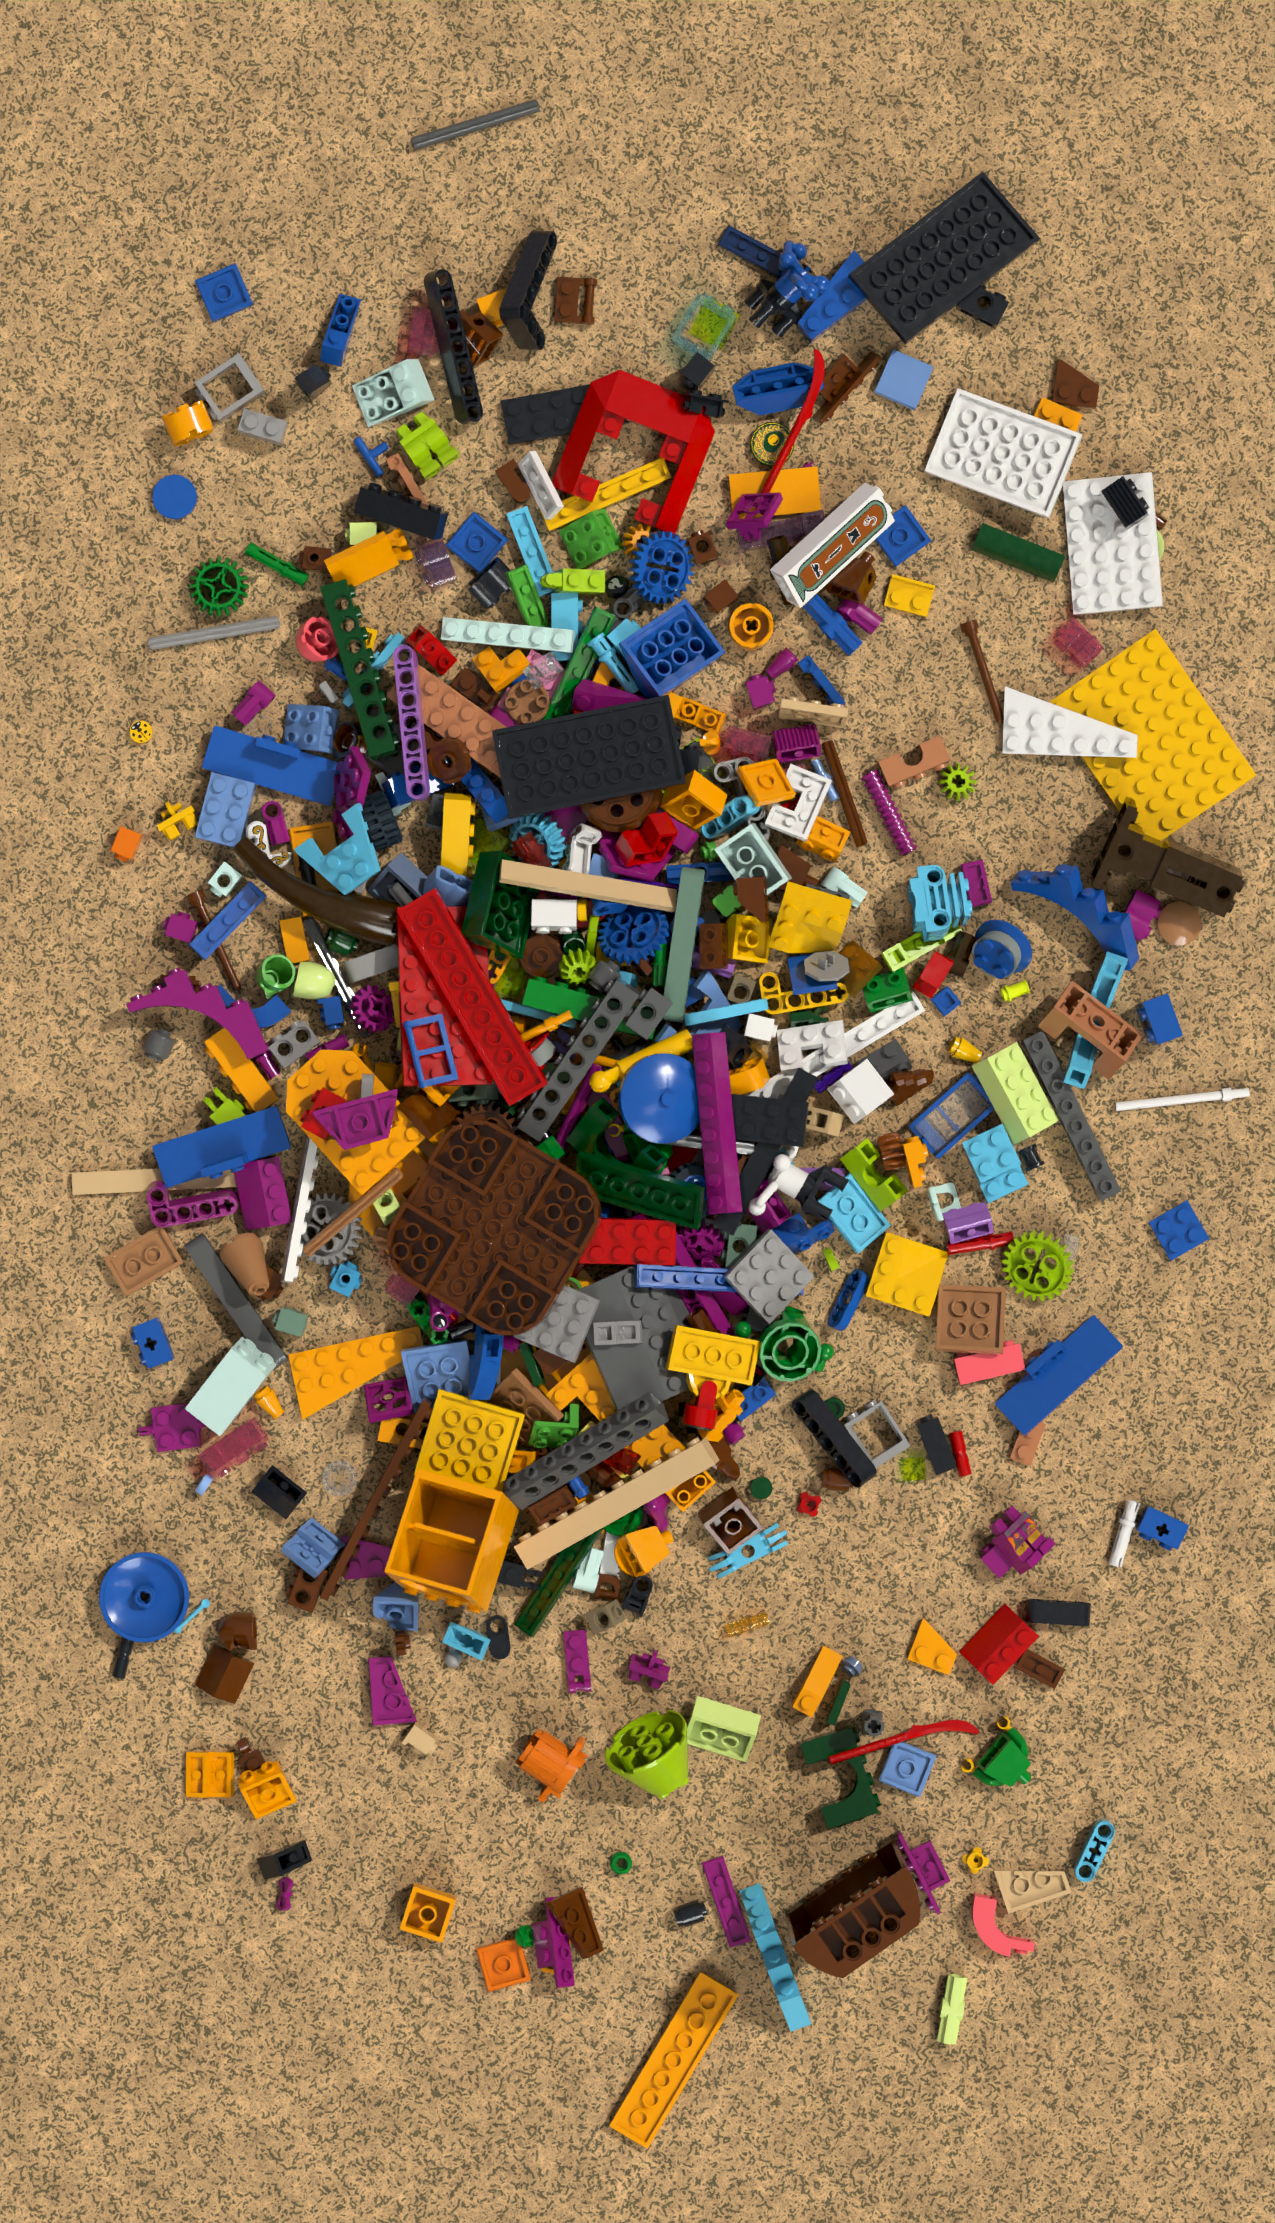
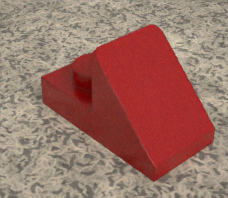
M935 950L912 988L932 999L954 961Z

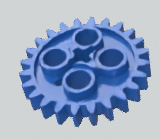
M669 531L650 532L649 537H642L643 543H636L639 550L632 551L635 559H629L633 567L629 568L628 571L634 573L629 580L636 581L632 587L639 589L637 594L644 596V600L657 604H666L667 601L674 602V597H681L679 591H687L684 586L685 583L691 584L688 576H692L694 573L689 570L695 564L689 563V560L694 556L687 554L690 546H684L686 540L679 539L680 535L672 534ZM646 563L673 567L677 569V572L648 567Z
M628 905V908L623 913H616L613 917L606 916L608 923H601L603 929L598 930L600 935L598 937L599 946L606 958L610 957L613 962L617 960L619 965L625 960L627 965H630L632 960L639 964V959L641 958L647 961V955L654 957V950L661 951L660 944L667 943L665 937L669 936L668 930L670 926L662 910Z

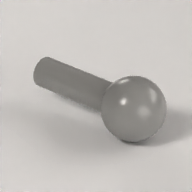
M448 1645V1652L444 1656V1662L448 1667L455 1668L460 1665L462 1656L457 1649Z

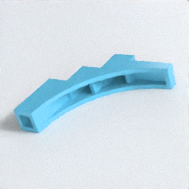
M759 1883L740 1890L755 1939L790 2031L792 2032L812 2024L761 1884Z

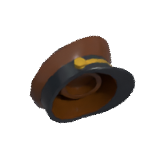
M344 722L337 727L332 744V752L337 759L345 758L348 755L350 746H358L363 757L366 754L367 746L359 722Z

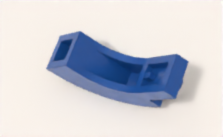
M219 985L220 993L228 1007L227 1009L231 1008L230 1004L235 1002V1000L222 985ZM275 995L262 1007L252 1009L260 1029L276 1025L292 1013L278 995Z

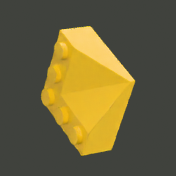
M788 881L768 947L787 953L836 952L849 916L852 900Z
M885 1232L864 1295L930 1317L947 1260V1252Z

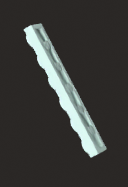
M443 617L441 640L572 653L575 631Z

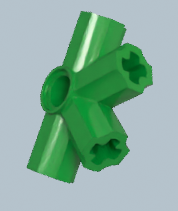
M418 1290L402 1301L419 1327L434 1344L455 1341L452 1340L447 1328L441 1332L432 1329L429 1323L430 1312L428 1302Z

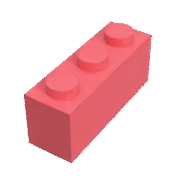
M1013 1340L1003 1342V1355L958 1352V1357L953 1358L960 1385L1025 1370L1020 1343H1014Z

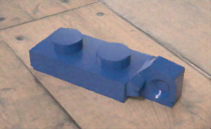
M809 655L798 663L804 673L813 674L812 682L819 690L823 688L827 692L828 696L825 698L830 704L846 705L844 699Z

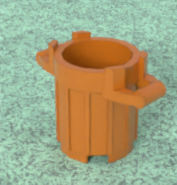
M539 1728L524 1747V1752L521 1756H518L515 1763L519 1765L520 1769L546 1785L538 1796L540 1802H545L550 1793L560 1799L562 1796L560 1794L577 1768L583 1766L586 1761L584 1759L588 1756L580 1751L586 1742L584 1737H578L572 1749L545 1730L542 1731Z

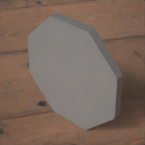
M835 951L814 952L804 960L805 974L817 981H838L850 972L848 958Z

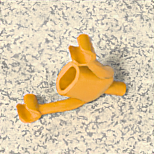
M359 1043L354 1045V1053L358 1057H362L365 1065L389 1091L401 1088L402 1073L397 1080L398 1065L376 1062L374 1070L367 1054L369 1046L367 1044L364 1045L363 1052L359 1050Z

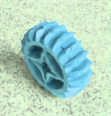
M544 813L529 815L526 818L521 817L519 818L520 821L514 822V825L510 828L512 833L509 835V838L512 842L509 846L514 847L512 854H517V861L553 868L561 861V858L565 855L563 850L567 847L562 843L566 837L561 836L560 833L563 829L557 828L558 822H552L551 816L545 817Z

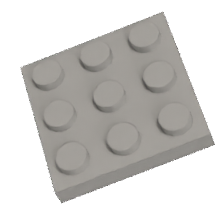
M767 1229L723 1276L766 1324H771L814 1278L813 1274L772 1229Z
M565 1285L543 1322L526 1333L513 1335V1337L575 1363L600 1299Z

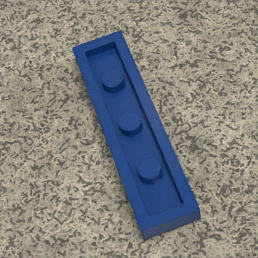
M250 881L194 938L189 946L205 961L267 896Z

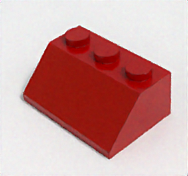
M1004 1603L959 1653L994 1685L1039 1636Z

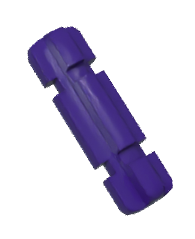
M848 1061V1064L835 1066L822 1077L821 1081L820 1079L817 1081L814 1089L821 1094L827 1089V1086L830 1087L839 1080L843 1073L849 1072L852 1069V1065Z

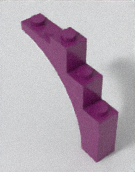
M179 967L167 972L168 976L164 978L167 987L164 988L163 985L156 986L150 989L151 994L144 997L142 993L129 998L131 1002L126 1004L130 1013L160 1006L184 1007L195 1010L214 1019L226 1028L240 1044L247 1059L250 1060L270 1051L249 1001L237 1000L230 1004L231 1008L227 1009L217 985L206 984L198 988L200 992L196 993L185 969L180 970Z

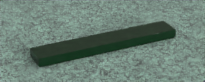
M604 1527L559 1553L540 1583L539 1589L534 1592L514 1624L528 1636L534 1638Z

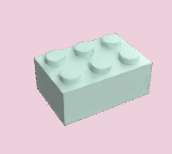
M755 823L750 824L714 849L735 880L739 877L766 876L767 896L792 879Z

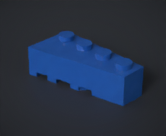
M853 250L829 281L828 290L819 294L797 324L798 329L810 344L867 300L848 278L852 271L864 263L855 250Z

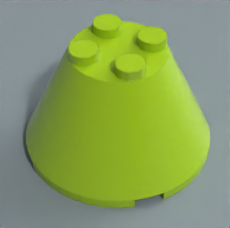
M668 1710V1713L659 1714L658 1711L650 1712L631 1721L612 1738L613 1744L610 1749L606 1748L604 1754L605 1762L611 1771L650 1794L656 1795L659 1799L667 1797L670 1792L678 1787L685 1786L689 1781L687 1777V1723L679 1712Z

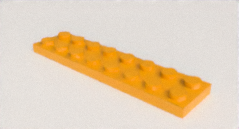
M702 1971L698 1973L609 2124L611 2128L648 2149L739 1993Z

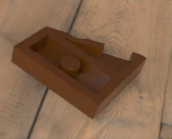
M1058 359L1052 402L1096 409L1099 385L1063 360Z

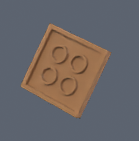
M939 1285L936 1351L1003 1355L1006 1288Z
M517 1368L494 1389L490 1400H482L483 1402L525 1414L518 1440L528 1449L531 1447L528 1445V1440L534 1421L558 1422L564 1416Z

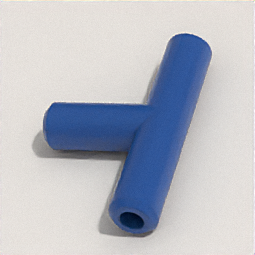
M358 436L353 440L354 444L375 476H382L384 472L375 458L389 449L386 442H382L372 450H369L362 438Z

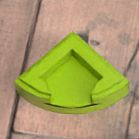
M828 1247L822 1250L830 1270L838 1269L839 1264L834 1257L832 1249Z

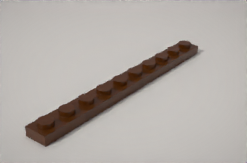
M423 1397L319 1596L320 1598L328 1601L330 1596L335 1597L340 1587L337 1584L340 1576H346L350 1565L347 1564L350 1557H356L361 1547L358 1545L360 1538H366L371 1528L368 1525L371 1517L376 1519L381 1509V1506L378 1505L381 1498H387L392 1488L388 1486L391 1479H397L402 1469L399 1466L402 1458L407 1460L412 1450V1447L409 1446L412 1439H418L423 1429L420 1427L422 1420H428L433 1410L430 1407L431 1400Z

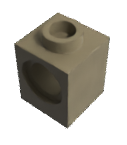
M735 974L726 998L730 1001L729 1004L733 1005L750 1001L756 981ZM741 986L746 989L747 995L744 999L735 997L734 990L736 987Z
M617 1599L597 1606L585 1614L594 1634L612 1628L626 1619Z

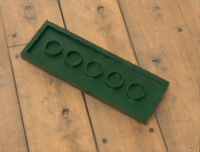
M580 1151L577 1154L576 1172L583 1175L593 1185L600 1201L696 1230L701 1226L705 1187L588 1152Z

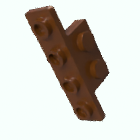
M870 352L856 366L845 354L841 353L825 371L823 378L824 388L819 391V394L826 402L812 418L821 424L829 421L838 406L844 404L849 398L848 395L863 383L864 377L876 369L881 356Z

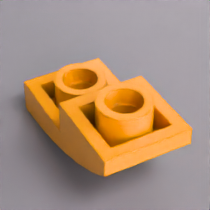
M683 697L675 718L705 731H714L718 735L727 717L725 713Z

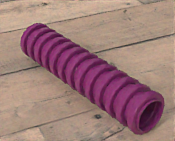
M879 770L871 771L862 776L861 781L865 782L864 787L868 788L867 793L871 794L870 799L874 800V806L878 807L877 812L881 813L880 818L884 819L883 824L887 825L886 830L890 831L891 834L889 836L893 837L894 840L892 842L893 844L896 843L897 846L895 848L896 850L899 849V856H904L916 850L917 845L913 844L914 839L910 838L911 833L907 832L906 829L908 827L904 826L903 823L905 821L900 818L902 815L898 814V808L894 807L895 802L891 801L892 796L888 795L887 792L889 790L885 789L884 786L886 784L885 782L882 783L881 780L883 778L882 776L879 777Z

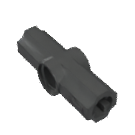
M631 587L607 611L616 616L607 635L626 618L629 619L646 601L644 596L637 594L639 589ZM624 604L629 608V612L626 615H621L617 612L616 608Z
M875 1709L863 1711V1714H861L862 1734L870 1736L882 1735V1731H884L882 1711H876Z

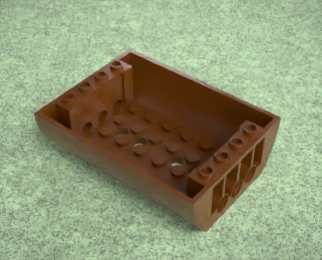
M895 1840L873 1855L868 1853L860 1859L861 1863L855 1868L853 1866L846 1868L841 1873L842 1877L836 1881L833 1878L823 1885L825 1889L818 1894L816 1891L809 1894L805 1898V1903L785 1916L793 1948L813 1967L829 1975L844 1978L919 1925L920 1902L918 1891Z

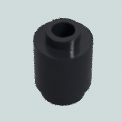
M698 1899L680 1905L678 1909L673 1910L679 1927H688L705 1921L704 1916L708 1915L704 1902L699 1903Z

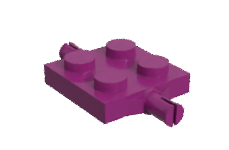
M189 1402L151 1407V1426L138 1427L139 1436L153 1434L156 1440L157 1452L202 1446L201 1430L202 1427L207 1426L185 1409Z

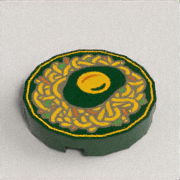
M767 422L760 425L753 432L750 440V450L753 457L760 464L773 467L791 431L785 425L778 422ZM793 444L792 449L790 450V453H789V455H788V457H787L785 463L787 462V460L791 457V455H792V453H793L794 444Z

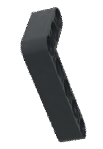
M554 231L530 232L500 305V318L515 344L521 350H542L545 344L544 332L534 317L531 308L557 246V236Z

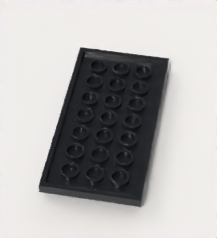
M982 172L848 275V278L906 345L1038 243L1040 237L985 173Z
M669 695L492 730L509 819L686 784Z

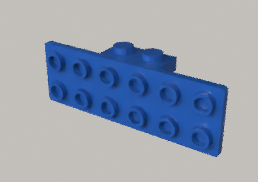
M219 726L213 727L202 765L203 769L249 781L327 806L331 805L335 793L334 774H340V771L336 769L339 762L300 751V749L296 748L297 744L284 741V744L275 742L276 738L263 734L262 738H256Z
M273 1106L153 1145L152 1148L165 1186L169 1188L200 1177L210 1176V1179H215L223 1176V1171L229 1169L231 1173L244 1169L243 1165L290 1149L291 1144L278 1106Z
M1092 1315L1062 1343L1059 1340L1048 1343L1043 1349L1044 1352L1039 1357L1035 1356L1027 1363L1028 1367L1025 1369L1027 1375L1003 1395L995 1405L1026 1436L1123 1348V1345L1095 1315Z

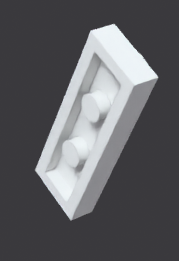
M529 451L518 463L519 469L545 520L553 519L564 505L537 452Z

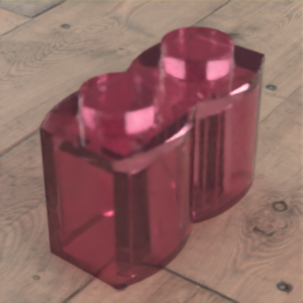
M1074 617L1053 636L1055 640L1053 644L1061 652L1066 651L1071 656L1069 660L1077 668L1081 666L1085 669L1104 650V647Z

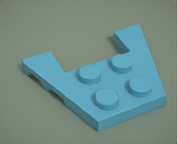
M361 803L355 804L341 814L353 832V836L324 856L313 838L307 839L294 849L300 857L344 895L349 894L381 871L373 843H370L367 830L369 829L361 813L363 811Z

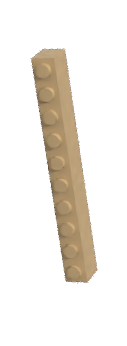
M698 1437L686 1443L687 1448L681 1451L679 1448L674 1449L667 1454L669 1458L663 1461L660 1458L648 1465L650 1468L643 1472L641 1469L629 1475L630 1480L626 1482L620 1480L611 1485L612 1490L607 1493L602 1490L592 1496L594 1500L586 1503L584 1500L573 1507L575 1511L569 1514L566 1511L555 1517L556 1521L552 1524L547 1522L540 1527L538 1526L536 1533L531 1535L530 1532H527L518 1538L519 1542L514 1548L527 1570L714 1466L719 1461V1458L706 1437L701 1440Z

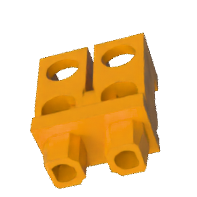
M735 1382L730 1383L729 1390L724 1396L715 1399L714 1409L718 1410L715 1429H712V1431L697 1429L702 1439L706 1437L708 1441L719 1442L723 1437L722 1431L735 1420L736 1415H740L743 1412L740 1404L745 1397L739 1390L733 1389L731 1391L730 1389ZM696 1396L690 1401L689 1404H695Z

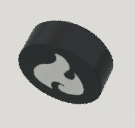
M615 575L607 579L605 590L610 597L619 598L627 592L628 584L624 577Z

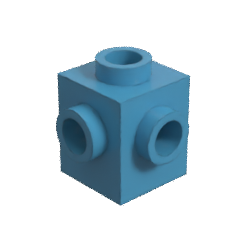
M346 1261V1263L340 1262L339 1266L334 1265L329 1275L332 1278L329 1288L350 1297L352 1290H358L363 1279L359 1277L361 1271L357 1270L359 1266L350 1261ZM348 1275L350 1278L348 1280H343L342 1276Z

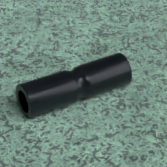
M121 1637L118 1655L112 1672L113 1677L125 1679L134 1641Z

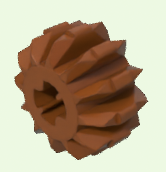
M887 1133L878 1137L877 1146L883 1168L886 1171H893L904 1167L906 1158L900 1136L897 1133Z

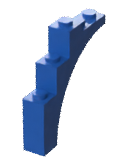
M1061 864L1057 865L1053 872L1022 870L1011 881L1013 891L1028 892L1044 897L1075 915L1092 932L1105 954L1110 952L1128 958L1125 970H1132L1139 960L1129 913L1109 912L1104 890L1094 888L1083 889L1078 866Z

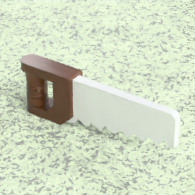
M606 1532L604 1553L600 1573H598L599 1579L594 1599H618L620 1576L617 1573L620 1569L614 1557V1548L617 1539L621 1536ZM601 1582L612 1584L615 1587V1591L600 1589Z

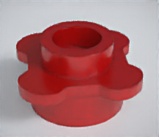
M807 1492L801 1493V1501L797 1505V1511L815 1517L818 1514V1505L822 1501L820 1496H811Z

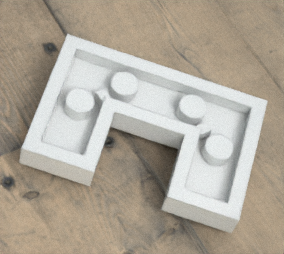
M790 764L786 777L793 790L802 795L795 811L773 803L765 826L806 842L832 780Z
M843 1020L777 1030L782 1074L796 1072L798 1068L804 1070L802 1050L823 1047L826 1067L848 1064Z

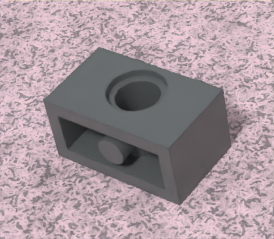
M650 988L649 991L644 989L637 999L640 1002L637 1008L633 1009L631 1007L624 1017L627 1020L624 1025L645 1040L649 1038L673 1004L653 988ZM644 1006H648L653 1010V1016L650 1019H644L641 1016L640 1012Z

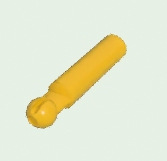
M684 1029L615 1062V1067L607 1071L594 1072L589 1080L592 1090L599 1093L607 1091L611 1084L622 1080L628 1069L645 1056L656 1053L682 1056L692 1051V1036L687 1029Z

